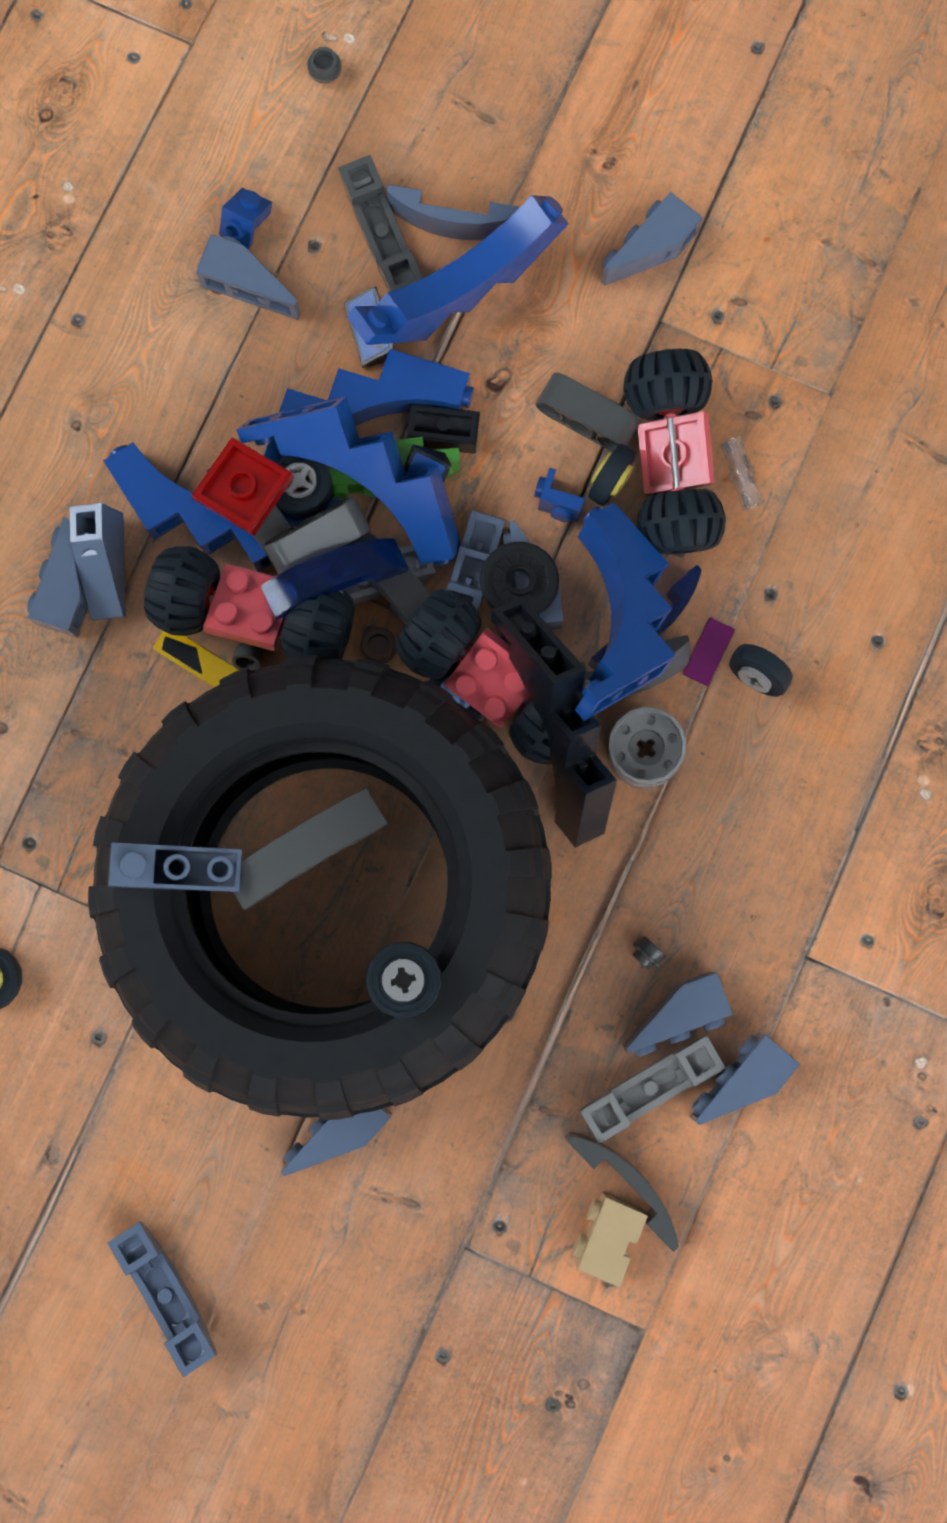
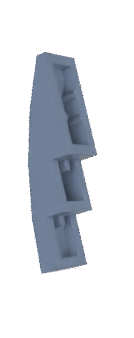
M471 510L463 542L459 548L447 590L455 591L465 596L479 613L484 597L480 586L481 570L488 556L499 547L506 519Z

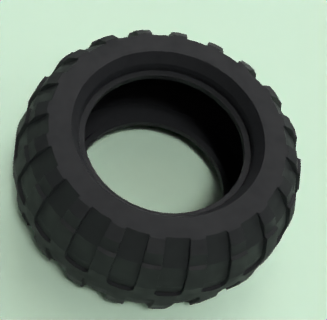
M319 655L291 657L286 660V663L270 665L257 670L246 668L236 671L220 679V685L203 693L194 701L189 703L184 701L172 709L161 720L163 726L150 738L139 753H132L117 777L121 779L120 785L112 798L105 817L100 816L95 830L93 846H96L97 854L94 865L93 886L88 887L89 915L96 923L98 941L102 951L99 962L103 975L109 987L116 990L124 1007L133 1018V1028L151 1049L156 1048L173 1065L182 1070L183 1077L195 1086L208 1093L215 1092L232 1101L247 1105L249 1110L278 1117L281 1115H291L298 1117H321L322 1120H339L354 1117V1115L377 1111L392 1105L398 1106L410 1102L423 1095L430 1088L442 1083L455 1072L461 1071L477 1058L485 1046L499 1033L509 1017L516 1011L535 972L548 932L552 879L550 851L547 847L545 831L538 812L539 807L528 781L523 778L518 766L506 751L504 743L485 722L482 723L468 709L454 700L453 695L432 682H423L408 674L395 671L387 664L361 658L357 661L321 659ZM317 769H344L381 779L405 794L418 806L435 830L445 856L448 885L446 905L436 937L428 950L436 958L441 970V989L437 999L425 1012L412 1018H395L383 1013L371 1000L343 1007H314L278 997L249 978L228 953L216 928L212 913L210 891L108 887L111 843L218 848L230 822L242 807L260 791L288 776Z

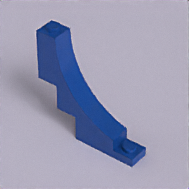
M531 195L501 226L458 259L417 282L387 292L376 306H355L346 317L366 345L426 341L451 313L470 312L496 283H514L569 224L562 215L563 209L561 205L551 196Z
M389 349L379 381L338 368L328 400L287 388L279 412L347 397L355 426L378 417L409 412L410 404L461 410L463 407L469 408L474 394V387L470 386V373ZM275 440L268 443L264 454L265 457L275 463L282 457H285V455H280Z
M347 397L249 419L237 429L241 443L255 441L256 445H264L275 440L280 455L300 457L322 463L352 477L365 486L395 515L414 546L420 564L433 562L434 566L444 565L451 562L459 551L462 544L439 466L405 472L393 431L359 438Z
M134 442L128 446L121 445L115 448L109 457L103 460L154 540L185 522L202 551L208 555L236 538L258 572L272 564L252 535L194 501L191 497L193 492L177 485L159 472L143 456ZM336 496L329 500L323 509L340 501L339 498ZM282 513L291 527L309 518H294Z
M615 502L601 509L595 507L588 512L583 519L585 524L577 536L587 548L600 570L607 588L611 607V631L605 655L589 678L590 683L582 690L583 698L575 709L584 721L662 676L676 656L656 633V630L660 628L672 610V607L653 587L669 563Z

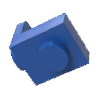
M241 188L222 206L219 229L220 237H232L249 249L253 244L254 230L271 214L272 202L259 196L254 191Z
M549 467L547 477H539L534 497L540 498L538 510L551 513L550 516L553 519L561 522L578 521L585 498L552 489L556 469Z

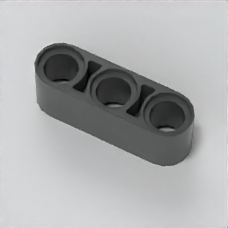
M561 373L552 374L535 403L538 410L546 416L611 452L620 444L627 446L638 428L637 425L640 424L639 418L631 411Z
M350 496L266 541L263 547L279 577L285 578L366 534L370 527L355 497Z

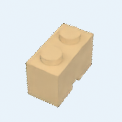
M602 1191L600 1199L594 1198L587 1212L586 1220L590 1221L586 1234L578 1235L572 1250V1255L576 1257L575 1264L577 1269L620 1287L631 1260L629 1256H626V1249L629 1242L637 1244L648 1217L645 1210Z

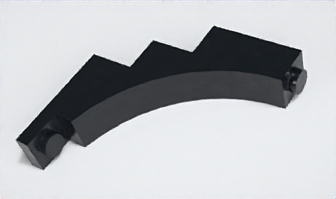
M522 597L492 609L491 621L511 644L509 659L519 674L532 704L542 720L540 722L542 730L546 729L549 740L545 739L550 748L556 788L555 823L576 848L605 834L617 779L596 756L602 725L594 716L584 721L575 711L580 703L586 669ZM570 719L577 725V730L571 731L568 727Z

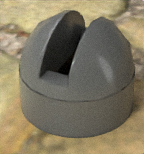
M240 643L234 650L232 664L239 670L246 668L257 670L261 665L262 651L257 646Z

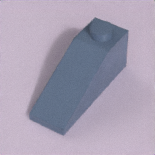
M212 234L210 235L196 270L203 288L299 320L300 310L297 299L244 245L229 236L220 238Z

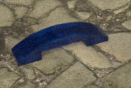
M394 538L374 539L341 547L300 563L261 585V591L275 620L285 617L287 613L293 610V607L306 600H315L320 594L326 596L330 592H337L372 578L375 583L407 572L409 567Z
M698 565L693 567L668 591L666 597L673 605L671 606L672 610L660 628L656 630L660 637L675 623L689 603L702 571ZM608 643L591 657L588 665L592 669H596L604 657Z

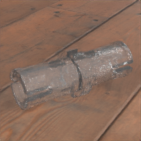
M741 436L726 440L725 443L721 444V448L730 470L728 474L729 480L732 483L734 482L742 510L756 508L764 503V499L756 482L755 474L757 471L755 465L750 463Z

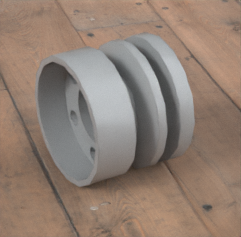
M650 707L631 710L616 722L610 733L607 755L611 769L621 781L632 787L649 789L663 785L674 776L685 758L686 739L681 725L667 712L659 708ZM647 743L652 744L651 753L654 756L651 758L646 755L640 758L638 756L639 747L637 744L643 746Z

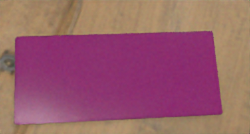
M710 617L683 675L705 686H709L735 629Z

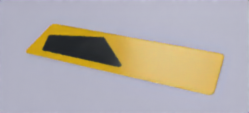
M163 631L153 646L155 651L212 687L220 685V679L239 671L186 636L171 635Z

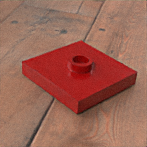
M231 437L191 497L210 511L250 535L255 536L294 476L289 470Z

